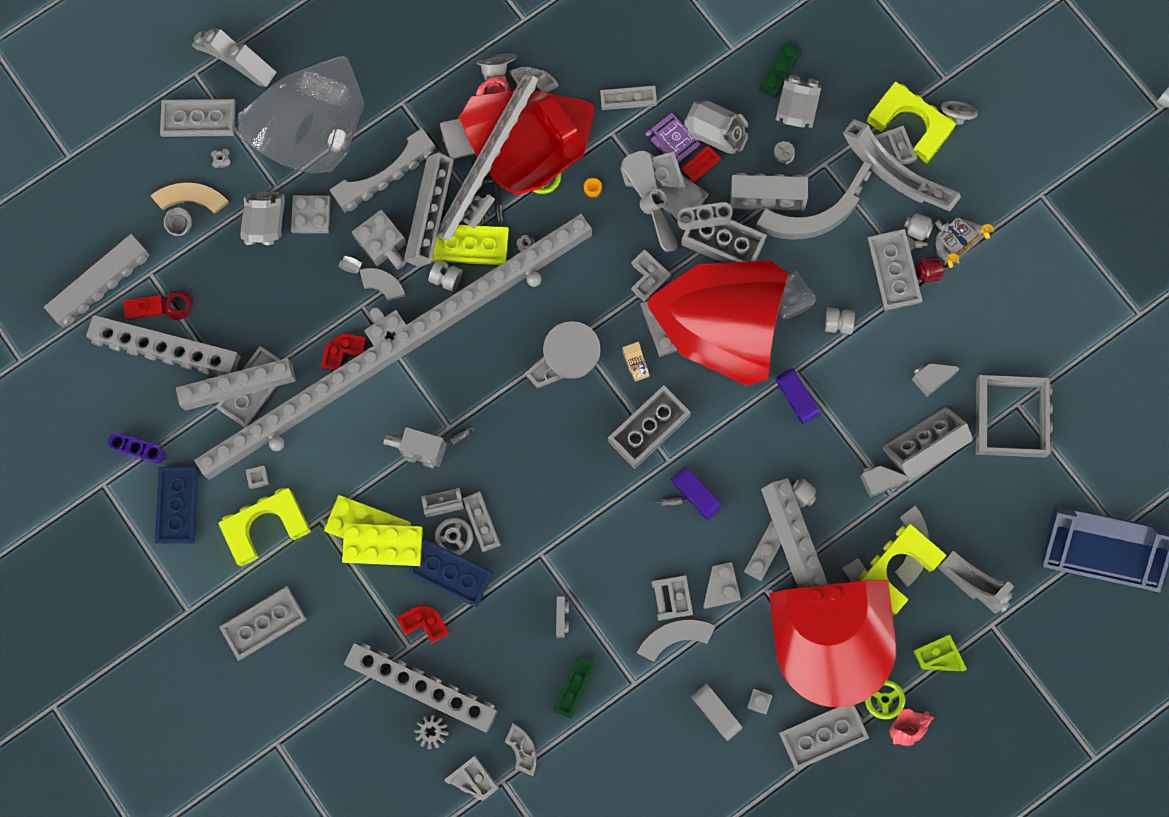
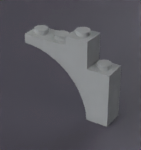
M212 28L209 31H201L194 37L192 46L196 50L206 52L226 62L258 86L267 87L277 73L244 44H237L221 29Z
M952 551L937 567L972 599L978 598L994 613L999 611L1003 613L1010 606L1008 601L1012 598L1013 593L1010 591L1014 586L1008 581H999L984 574L960 557L955 551Z

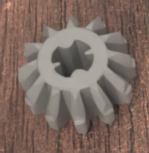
M431 715L430 722L424 716L425 724L420 721L417 722L421 730L415 729L414 732L421 735L415 739L416 741L423 739L420 744L422 747L428 742V749H432L433 743L436 748H439L438 740L445 743L446 740L442 738V735L447 736L449 734L446 731H442V729L447 727V724L440 725L443 720L442 718H438L435 722V715ZM435 727L436 730L434 732H436V735L428 737V728L433 729Z

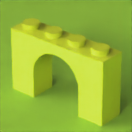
M895 82L869 114L867 122L882 132L894 116L899 113L913 112L919 115L925 122L926 133L915 146L914 152L916 157L928 164L953 132L956 123H954L951 117L941 114L935 106L924 102L922 97L908 91L905 85Z
M281 488L275 491V495L269 498L267 496L257 501V504L253 506L247 505L241 508L240 512L235 515H226L222 518L223 521L218 523L239 566L242 567L259 558L250 540L249 530L252 522L262 514L273 513L280 516L290 538L293 540L311 532L294 494L289 488Z
M911 524L906 527L902 525L895 533L897 538L893 542L889 540L882 548L885 550L881 556L877 554L870 562L872 567L868 571L864 569L857 578L859 581L888 580L886 573L887 564L897 554H906L913 557L931 572L946 557V554ZM889 582L894 616L908 599Z

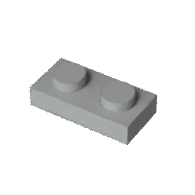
M557 597V638H565V633H569V621H565V613H569V602H565V597Z

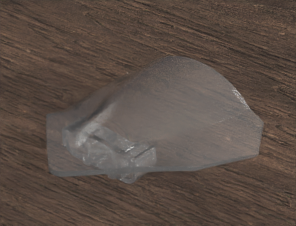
M339 56L287 75L273 84L238 114L239 139L268 158L289 168L306 173H331L347 155L359 118L365 107L360 88L348 58Z

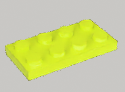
M458 225L454 236L449 241L436 238L432 262H436L439 259L450 263L501 265L507 261L509 228L476 226L472 228L469 225Z
M338 495L324 531L344 539V523L410 526L411 523Z
M344 523L342 562L421 566L423 527Z

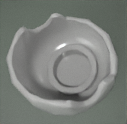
M183 208L171 209L164 217V227L168 233L174 236L185 235L192 227V217Z

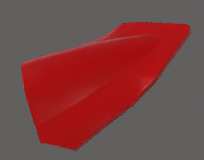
M534 90L527 100V105L520 112L517 123L510 130L508 139L500 148V153L494 159L488 174L502 188L511 191L515 195L542 188L567 167L584 156L594 115V105L588 101ZM514 91L471 96L458 118L477 158Z
M771 260L698 264L652 295L648 300V307L682 356L747 386L767 380L769 377L774 331L788 272Z

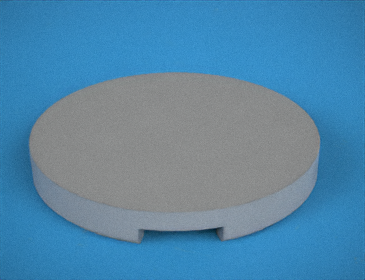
M574 321L564 322L555 326L546 336L543 345L544 359L549 368L559 376L569 379L580 378L587 375L598 363L600 358V342L596 333L587 325Z

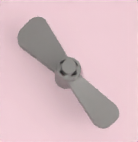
M646 151L630 154L623 159L622 169L642 198L640 200L641 210L646 214H652L661 247L666 252L674 251L678 247L677 240L660 209L666 204L667 197L662 190L657 189L651 155Z

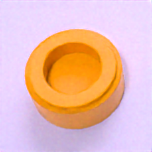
M597 178L587 179L584 183L585 194L589 197L599 196L602 192L601 181Z

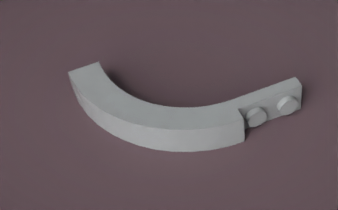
M854 119L843 132L847 142L863 162L867 161L872 164L870 169L876 175L911 199L920 203L926 201L951 211L961 198L959 192L929 181L899 163L878 142L868 124Z
M867 161L863 163L844 196L830 209L814 216L802 218L782 216L765 209L756 224L755 230L775 238L798 240L816 237L834 229L846 220L858 205V195L863 188L860 185L863 180L867 182L872 173L869 171L872 164Z

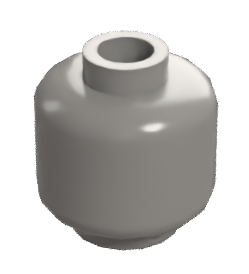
M915 213L912 218H907L904 228H907L908 236L924 240L926 237L929 238L934 224H932L931 218Z
M795 479L791 483L798 506L800 508L806 505L811 506L816 500V489L805 479Z

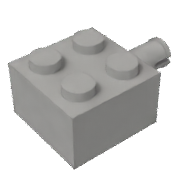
M382 209L352 231L355 240L376 266L388 258L397 270L406 264V261L397 252L406 245V241Z
M407 427L403 437L386 433L385 437L387 439L384 438V445L399 448L406 461L416 463L417 460L423 462V465L429 468H434V466L440 467L447 446L443 438Z

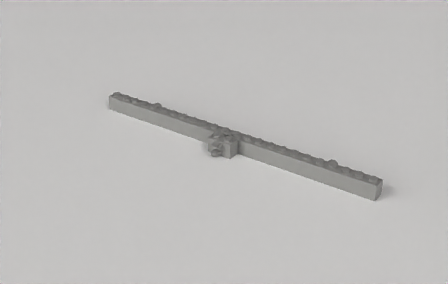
M582 214L578 215L407 325L397 310L384 317L379 308H372L370 315L375 324L364 331L373 347L194 460L203 476L210 480L268 442L269 447L273 451L282 450L284 440L279 435L525 278H527V283L532 287L540 285L542 278L536 271L591 237L592 228ZM394 336L395 339L391 341L389 337Z

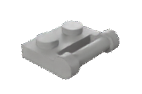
M686 575L651 582L656 595L659 612L657 615L658 621L693 615ZM668 585L672 612H666L662 586Z

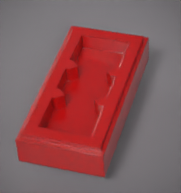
M707 145L681 168V172L691 182L695 183L721 160V157Z
M157 295L125 300V319L133 320L164 315L162 296Z

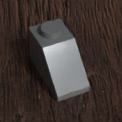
M928 364L926 367L922 365L914 371L915 376L912 380L928 397L959 371V368L957 366Z
M874 465L864 469V473L860 476L870 498L904 484L908 480L907 476L882 466L875 468Z

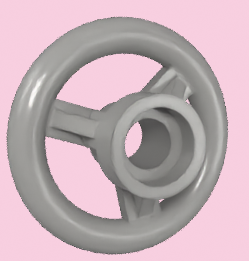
M946 101L941 105L942 111L950 116L954 123L959 125L963 124L964 120L974 119L978 115V111L973 106L964 102Z
M449 518L441 522L437 527L435 543L444 547L442 542L456 543L460 549L450 551L461 555L470 548L473 541V532L466 521L460 518ZM455 523L454 527L446 530L444 536H440L445 526ZM461 526H463L467 532V541L465 545L460 540L461 533L459 530ZM451 534H457L455 539H450Z

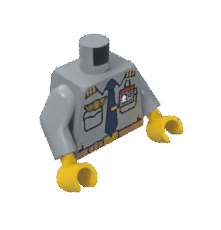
M941 217L935 223L941 230L936 237L935 243L937 255L945 262H948V266L952 268L954 262L959 264V258L980 241L982 234L986 239L990 238L988 232H995L991 224L981 225L964 219L961 220L960 218L955 219L950 224L944 217Z

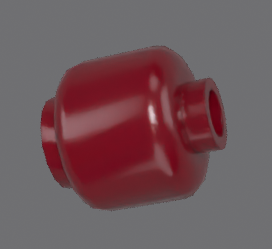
M937 257L923 258L915 267L916 276L924 283L939 281L945 273V265Z

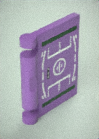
M673 113L646 132L647 137H650L653 133L655 134L651 141L663 154L674 151L678 164L701 146L699 141L690 135L688 129Z

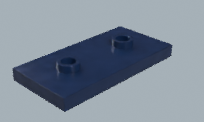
M159 467L155 530L156 544H195L198 467Z
M424 538L422 541L421 566H410L407 574L477 608L494 572Z

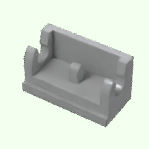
M460 488L421 496L426 517L464 509Z

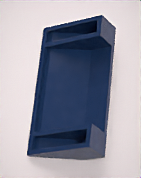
M1054 506L1042 567L1160 593L1169 565L1168 529Z

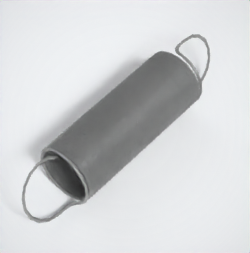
M466 428L449 439L454 445L469 436V430Z
M681 497L661 499L662 506L682 504Z

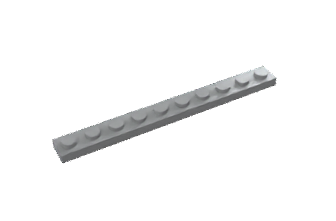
M523 75L442 220L437 234L439 239L449 241L454 236L455 229L459 222L463 220L465 211L473 202L475 193L482 186L485 175L490 171L494 159L500 153V148L509 137L510 130L517 123L520 112L527 105V100L531 93L534 92L538 82L536 77Z

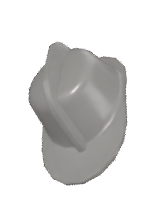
M497 54L485 60H479L476 63L481 65L485 80L494 76L502 77L506 74L507 64L515 60L517 54Z

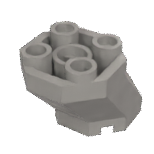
M790 75L784 81L776 120L779 121L782 118L785 124L805 127V124H809V128H812L822 86L818 85V80L809 78L808 81L800 80V76Z
M710 101L693 102L685 119V127L688 128V132L695 140H701L726 153L733 154L736 153L735 151L743 150L748 140V133H745V127L748 128V122L742 114L733 113Z
M261 191L257 192V196L249 193L244 197L241 224V239L244 240V244L251 245L256 242H263V245H272L274 240H278L282 236L284 194L279 195V192Z

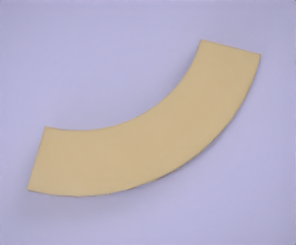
M197 183L169 185L150 195L163 211L175 204L189 201L203 205L216 214L229 204L228 200L216 190Z

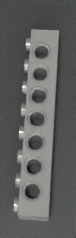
M95 315L92 317L86 335L91 340V343L96 346L102 347L105 344L109 345V348L112 350L120 351V349H124L131 355L138 356L139 353L145 355V358L150 360L159 358L163 360L162 362L169 365L178 363L181 364L182 368L191 370L193 367L199 369L198 371L204 374L216 373V376L236 372L241 358L234 351ZM113 331V335L106 338L107 333ZM131 336L130 341L124 343L125 337ZM146 340H149L148 345L146 347H142V343ZM167 345L165 351L159 352L161 346ZM184 349V354L180 357H177V353L180 350ZM203 354L200 361H195L197 355ZM216 359H221L219 365L213 366V362Z
M362 642L360 645L353 644L344 663L345 666L486 733L489 732L498 711L494 710L495 705L484 701L483 704L476 701L478 697L468 692L466 695L458 693L459 688L451 684L446 687L441 684L442 680L432 675L429 679L423 676V671L415 667L410 670L405 667L406 663L398 659L393 662L388 659L389 655L378 650L376 654L370 651L371 646ZM372 656L374 659L373 664L368 667L365 666V658ZM389 664L391 672L383 675L382 667ZM402 673H408L409 680L406 683L399 681ZM420 681H425L427 684V688L423 692L417 690V684ZM439 689H442L445 693L442 700H436L434 696L435 692ZM455 698L462 699V706L459 709H454L452 706ZM474 706L480 708V714L477 717L470 715V710Z

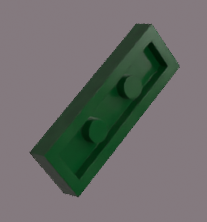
M785 41L759 86V90L776 97L802 49Z
M579 656L576 657L555 704L554 712L572 719L595 667L594 663Z

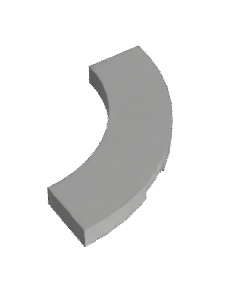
M916 506L899 518L904 527L911 524L929 540L924 518ZM906 555L902 565L894 573L907 588L919 576L923 566L913 557Z
M681 620L669 623L650 634L638 649L637 654L655 662L658 655L673 643L693 640L707 644L716 626L697 620Z

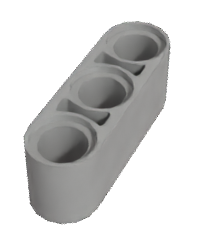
M726 202L683 208L678 212L677 224L683 230L725 225L730 222L733 209ZM726 211L728 215L721 216L719 212ZM706 213L710 217L708 219H702L700 215ZM683 216H688L691 220L688 222H684L681 220V218Z
M707 683L691 695L695 703L726 741L743 729Z

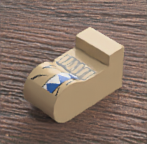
M639 342L622 347L623 355L634 381L650 377Z

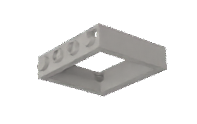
M979 375L977 377L976 455L1046 458L1052 452L1053 441H1050V433L1053 431V423L1050 422V414L1053 411V404L1050 403V395H1052L1053 388H1051L1050 378ZM987 386L1039 388L1040 450L987 447Z

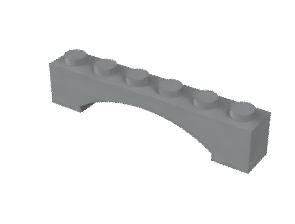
M422 128L407 138L408 144L402 154L384 171L361 181L346 182V180H343L330 189L332 196L344 213L353 211L359 203L369 200L374 193L384 190L390 182L399 180L405 172L417 168L420 162L427 160V157L435 154V145Z

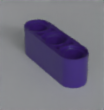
M793 368L775 377L780 390L802 424L820 415L816 404Z
M114 433L108 438L109 447L120 454L153 464H160L165 459V451L156 444L121 433ZM122 439L121 446L116 447V442ZM140 445V450L134 453V447ZM158 450V455L155 458H151L152 452Z
M684 466L670 479L674 486L706 520H709L722 508L719 501L687 467Z

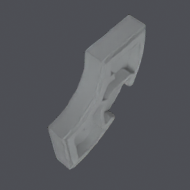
M519 67L509 71L516 86H518L523 75H531L538 79L535 89L547 93L559 87L557 81L544 70Z
M374 268L359 270L365 289L373 288L379 290L385 295L387 301L406 296L400 283L391 274Z
M512 723L505 742L515 752V769L534 776L537 763L534 744L522 728Z

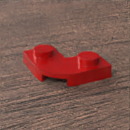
M340 334V336L335 337L326 344L321 368L335 371L342 366L344 354L353 356L362 354L365 351L367 338L350 334Z
M418 606L396 617L405 635L421 627L425 629L431 643L449 635L438 612L430 607Z

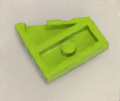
M950 635L913 651L922 670H967Z

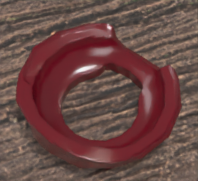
M174 291L167 295L164 300V312L172 320L185 319L188 317L193 299L185 291ZM174 297L183 298L187 302L186 308L178 311L172 309L170 306L171 300Z

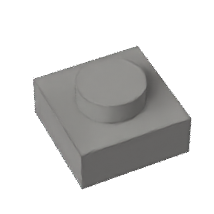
M265 465L246 470L250 489L270 485Z
M753 689L747 708L766 715L772 695Z

